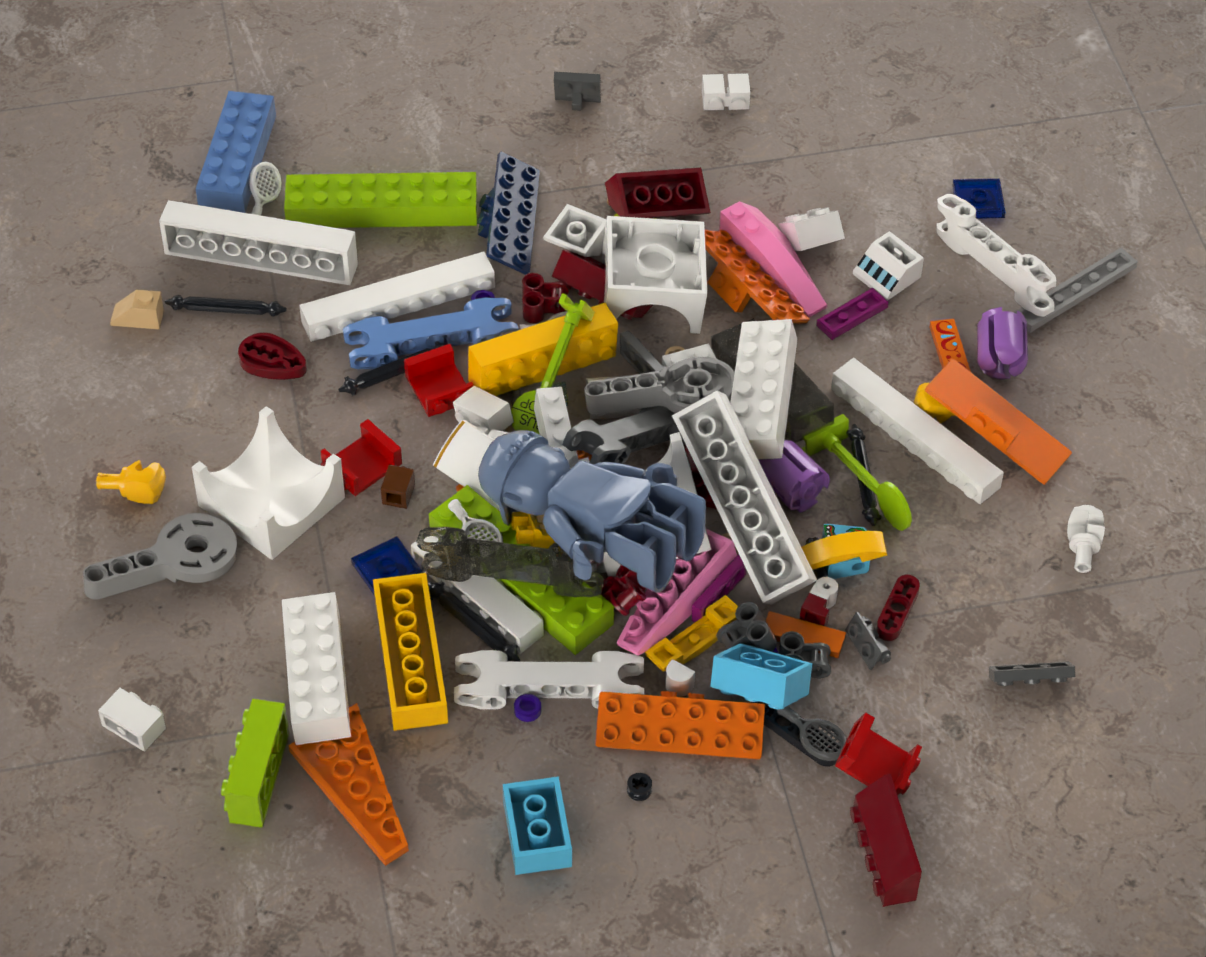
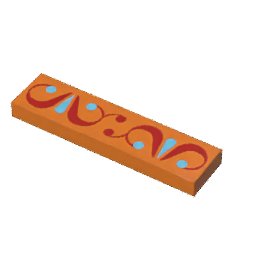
M955 320L930 321L929 327L942 369L951 359H955L971 372Z

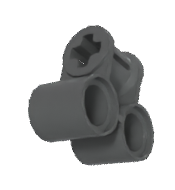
M744 602L739 605L735 613L737 620L721 627L716 635L718 641L724 644L726 650L740 643L773 652L777 646L776 637L760 609L753 602Z
M794 631L786 632L781 636L779 654L812 663V678L821 679L831 674V666L828 664V656L831 653V649L827 644L820 642L804 643L803 636Z

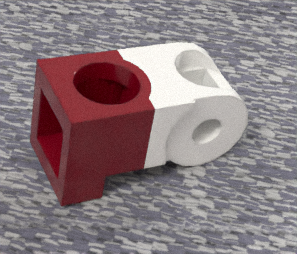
M822 577L816 581L801 606L799 619L827 626L830 612L828 608L835 605L838 593V583L833 578Z

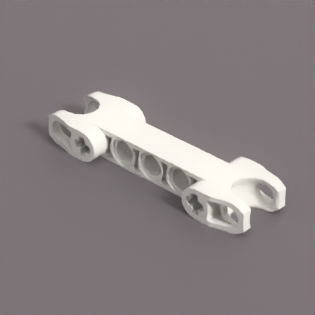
M946 194L937 199L938 210L946 219L937 223L936 230L938 236L948 247L958 254H970L1015 291V301L1025 310L1042 317L1054 311V301L1048 296L1046 291L1056 287V276L1045 263L1034 255H1021L976 219V209L966 200L953 194ZM951 202L954 203L956 207L951 208L945 205L944 203ZM1044 278L1049 279L1048 282H1043ZM1039 301L1047 305V307L1039 308L1035 303Z
M480 650L460 654L455 657V670L457 673L478 678L473 683L460 684L454 687V702L462 706L478 709H500L506 705L507 698H518L523 694H533L538 698H592V706L598 709L600 692L644 695V688L638 685L625 684L621 681L625 677L638 676L644 673V658L635 654L620 651H599L593 654L592 662H508L507 655L497 650Z

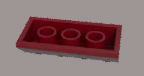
M701 167L616 173L605 182L609 205L620 217L663 218L711 213Z
M562 250L551 277L565 283L568 289L573 287L579 290L578 294L584 298L591 300L594 297L599 300L598 304L604 303L606 264L592 257H584L572 251ZM654 304L633 307L623 312L620 316L630 320L633 317L642 318Z
M888 774L857 793L854 805L850 807L851 820L853 824L857 823L859 828L857 832L859 845L861 848H865L867 854L865 855L867 871L872 872L874 876L872 881L873 891L876 897L880 896L883 907L916 901L922 874L891 774Z

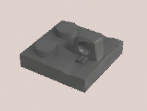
M554 72L555 100L572 101V110L581 111L582 102L601 103L600 74Z

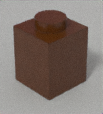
M388 466L381 485L383 505L407 509L415 487L414 469L404 466Z

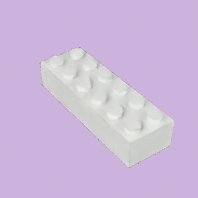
M792 319L742 322L730 404L758 459L782 458L797 347V336Z
M331 592L282 599L290 715L296 745L351 737L340 615L336 594Z

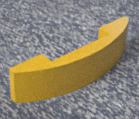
M857 531L837 534L801 547L812 570L860 557L862 562L887 556L884 535L881 531Z
M723 596L706 608L705 616L671 640L665 637L649 648L645 655L662 672L666 671L667 665L671 660H675L682 665L689 662L718 641L716 635L721 627L737 620L735 613L738 606L728 596Z

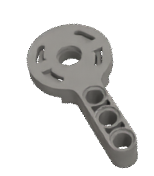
M693 357L679 361L671 367L664 366L661 372L655 371L592 381L584 388L587 410L593 415H603L664 406L677 413L715 391L726 394L729 401H731L735 372L728 364L721 360L710 357Z
M192 513L179 516L162 528L154 546L87 566L83 571L84 593L88 598L101 599L165 580V578L174 583L178 580L201 583L217 579L228 572L235 562L237 555L235 533L226 522L212 515ZM199 546L203 547L205 551L194 553L189 551V549Z

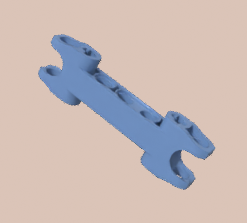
M481 298L467 302L464 306V311L390 324L387 318L377 316L349 324L343 328L344 342L349 345H365L349 353L350 366L354 369H375L398 360V356L416 353L426 348L433 349L435 346L434 342L436 341L445 345L451 344L452 346L469 343L478 344L502 336L501 333L507 331H518V325L514 322L497 321L507 318L512 314L511 301L507 298ZM499 306H505L502 310H494ZM354 331L361 332V334H357L354 336L349 335ZM359 357H367L363 361H356Z

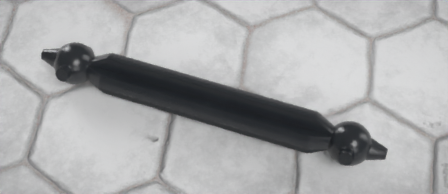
M175 295L171 299L165 300V304L170 305L174 310H180L184 307L192 311L254 315L269 313L272 317L287 311V308L281 306L277 301L267 304L263 301L191 296L183 299L181 295Z
M436 341L434 342L435 346L433 349L442 347L445 344ZM426 348L358 375L355 380L347 376L344 378L345 382L338 390L339 392H346L355 396L357 395L356 391L358 388L365 389L405 373L404 359L433 349Z
M853 424L851 430L846 432L852 441L853 457L871 474L866 447L863 441L866 436L856 424ZM857 477L862 504L865 509L862 511V514L872 526H875L876 521L882 518L876 509L875 493Z
M428 581L431 600L438 598L440 604L488 646L493 650L504 652L508 657V661L520 662L517 644L508 645L503 636L454 594L445 591V583L443 581H440V583Z

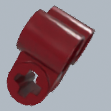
M538 273L526 274L522 279L523 319L528 323L534 324L542 321L546 313L557 314L565 312L566 310L560 304L557 307V302H559L562 294L568 295V286L559 281L544 282L543 277Z
M622 565L618 568L615 577H607L600 583L597 592L609 601L616 611H619L624 616L629 615V610L639 601L643 602L646 599V595L643 592L646 588L638 583L637 573Z

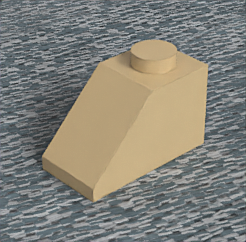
M135 290L115 304L110 321L111 326L160 329L164 313L161 291Z

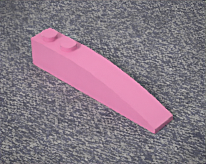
M739 201L720 212L719 230L728 232L732 236L731 240L736 245L743 247L746 250L745 254L750 259L758 262L760 269L765 274L770 275L775 280L774 283L780 289L786 291L789 294V298L795 304L801 306L808 317L827 308L826 302L788 238L758 208Z
M706 529L711 550L696 554L690 561H684L680 558L676 559L675 570L668 585L659 593L649 589L646 590V599L636 604L637 609L634 615L629 617L617 641V645L640 656L692 615V604L736 558L737 552L733 541Z

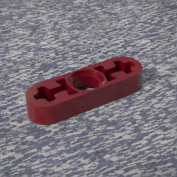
M905 574L896 580L877 621L876 631L882 640L893 641L899 637L918 597L920 582L915 576ZM910 586L911 588L908 589L906 596L902 595L903 588ZM896 603L902 604L905 610L901 612L894 611L891 605ZM890 619L894 620L893 627L890 630L885 629Z

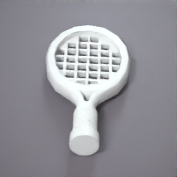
M261 162L250 173L249 186L255 200V206L252 210L254 215L261 216L262 206L274 201L281 191V176L278 169L272 163Z
M452 500L448 504V508L463 523L460 538L464 549L471 556L480 560H491L498 557L503 549V536L499 529L486 520L469 517L459 500Z

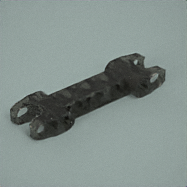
M453 527L424 528L420 530L416 540L417 546L421 550L429 552L424 555L421 564L422 571L427 575L444 580L464 582L469 580L472 575L551 585L556 594L568 597H594L601 594L604 585V578L594 572L598 570V562L594 560L590 562L592 566L590 579H580L573 572V559L557 543H553L549 549L470 539L463 529ZM429 536H435L438 538V541L425 542L424 539ZM433 561L442 562L438 567L428 566ZM589 581L596 582L597 585L593 588H586L582 583Z

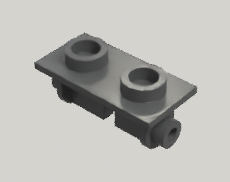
M856 612L845 631L868 668L872 670L879 661L882 664L891 660V652L882 640H876L879 634L872 625V621L868 618L866 619L865 616L861 617L860 613Z

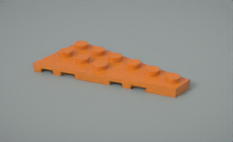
M356 703L349 707L351 737L296 745L294 741L288 747L293 757L386 866L409 851L408 843L399 818L396 815L390 793H388L384 776L369 740L358 704Z

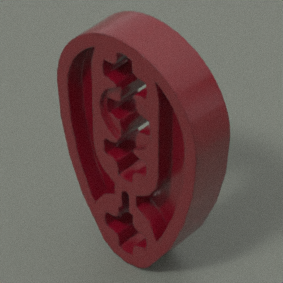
M256 333L250 335L241 342L238 348L240 365L244 371L251 375L267 379L288 380L300 378L306 374V359L294 345L274 334Z

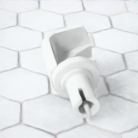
M1091 505L1074 507L1068 521L1069 548L1076 553L1074 569L1081 573L1091 571L1092 555L1099 552L1105 531L1102 511Z

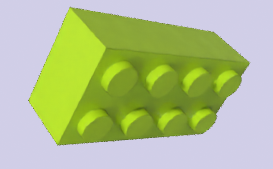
M252 699L249 709H245L243 713V731L237 734L235 742L237 751L235 756L231 755L228 765L230 774L228 779L223 780L221 795L225 796L224 811L228 812L230 823L263 828L288 741L289 728L285 703Z

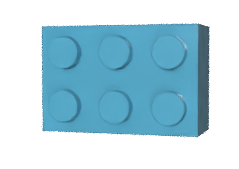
M740 643L714 655L710 687L719 689L725 695L736 694L743 696L749 702L760 701L767 703L770 708L784 709L786 706L809 695L812 663Z
M559 776L502 784L503 804L515 875L572 867V846Z

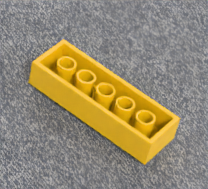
M606 303L591 307L595 312L592 321L580 319L578 327L575 326L557 376L616 356L618 321ZM565 316L469 346L468 381L473 382L474 386L494 396L543 381L564 327Z
M426 573L373 579L393 731L448 724L447 701Z

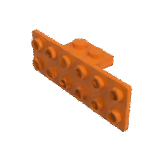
M705 229V250L718 262L707 283L735 312H743L752 297L773 320L792 319L793 323H808L810 318L804 313V309L795 304L789 298V294L780 289L774 283L775 280L760 269L758 262L750 259L745 254L746 250L743 247L736 245L731 240L732 236L728 232Z
M951 359L925 388V392L1044 485L1072 454L1067 447L955 359Z
M661 691L660 696L600 692L595 745L604 748L761 759L765 705L760 703L704 699L705 694L688 693V698L677 697V692Z

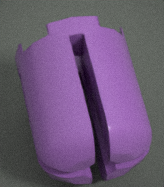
M1002 307L990 309L982 314V319L977 324V363L983 373L990 378L1004 380L1010 379L1011 375L1016 377L1023 372L1028 361L1026 318L1019 311L1016 314L1010 311H1002Z
M784 440L782 458L758 459L775 495L790 510L797 509L801 513L810 509L818 502L815 498L822 488L828 489L830 482L829 474L793 441Z

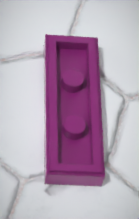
M871 288L817 319L816 326L833 340L887 309L889 302L874 288Z
M739 554L692 604L691 621L695 623L705 616L706 608L723 596H727L746 576V567Z

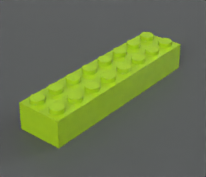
M476 172L286 175L285 220L332 228L477 226Z
M468 485L429 513L430 530L435 528L441 534H446L459 549H464L460 538L463 523L448 508V504L452 500L458 499L469 517L483 519L496 526L503 536L501 554L491 560H480L469 553L468 555L475 563L483 565L488 574L494 579L502 581L506 589L513 595L521 597L527 607L532 611H537L544 620V629L575 656L614 625V606L582 579L575 576L573 572H570L569 568L549 552H532L530 544H517L516 530H512L511 524L509 526L504 524L500 511Z

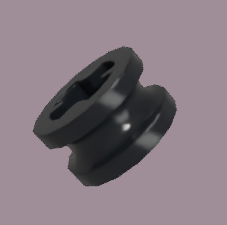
M644 773L632 774L627 781L628 796L635 801H644L650 797L652 793L651 778ZM644 784V787H640L639 789L635 788V786Z

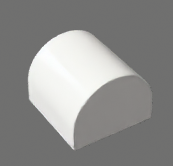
M671 660L666 668V690L677 692V697L688 695L694 688L695 671L675 660Z

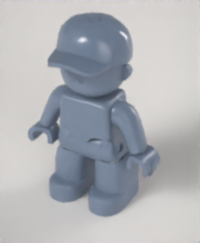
M516 430L495 438L487 448L479 466L478 478L481 489L492 501L499 505L504 524L508 526L511 524L512 512H523L536 516L544 515L543 525L546 532L573 559V572L580 579H590L592 575L590 560L601 563L604 560V552H607L620 565L637 573V581L641 586L659 593L665 589L673 576L676 557L684 561H690L702 545L705 534L706 501L701 496L677 487V477L673 472V467L668 464L656 463L649 466L646 471L620 463L598 462L593 465L586 461H579L570 469L568 460L560 448L549 446L546 438L533 431Z

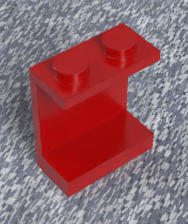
M451 344L404 359L405 376L428 417L454 409L453 402L474 386L473 382L466 383L457 369L454 361V350Z
M369 419L360 424L361 437L336 454V456L341 458L344 490L350 491L354 496H357L383 478L389 465L400 466L402 464L401 447ZM325 448L321 450V466H325L326 459L332 455Z
M865 712L854 723L835 767L866 786L871 785L884 775L891 774L897 796L899 794L904 795L911 785L910 774L920 764L921 759L918 756L922 746L917 744L912 750L906 752L872 731L870 728L875 717Z

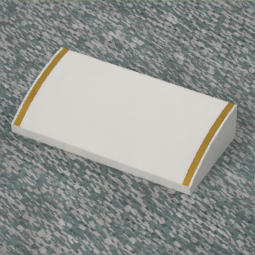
M461 420L442 446L433 466L462 486L468 485L500 511L499 505L492 501L481 489L478 478L482 458L494 439L466 420Z

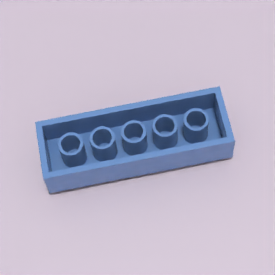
M228 91L196 186L198 205L242 213L246 212L252 194L249 186L250 173L257 164L262 162L276 118L274 96Z

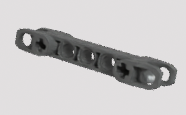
M664 406L642 408L639 414L604 425H598L592 419L581 421L567 432L562 445L570 451L580 450L591 454L592 458L589 463L593 465L598 462L624 464L630 453L668 440L670 441V434L680 431L672 417L676 413Z

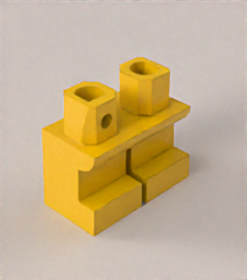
M512 512L511 527L512 530H516L517 544H530L532 552H564L546 532L543 525L544 515L536 516L523 512Z

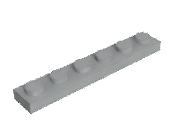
M1119 248L1048 291V296L1054 301V311L1042 317L1025 310L1023 307L1018 309L1017 311L1026 318L1027 331L1033 332L1136 269L1138 261L1125 250ZM1039 301L1035 303L1039 308L1047 307V305Z

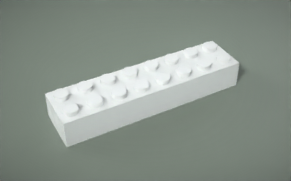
M168 200L159 220L164 253L167 255L351 285L358 266L355 231Z
M715 391L672 415L762 602L772 605L817 581L727 395Z

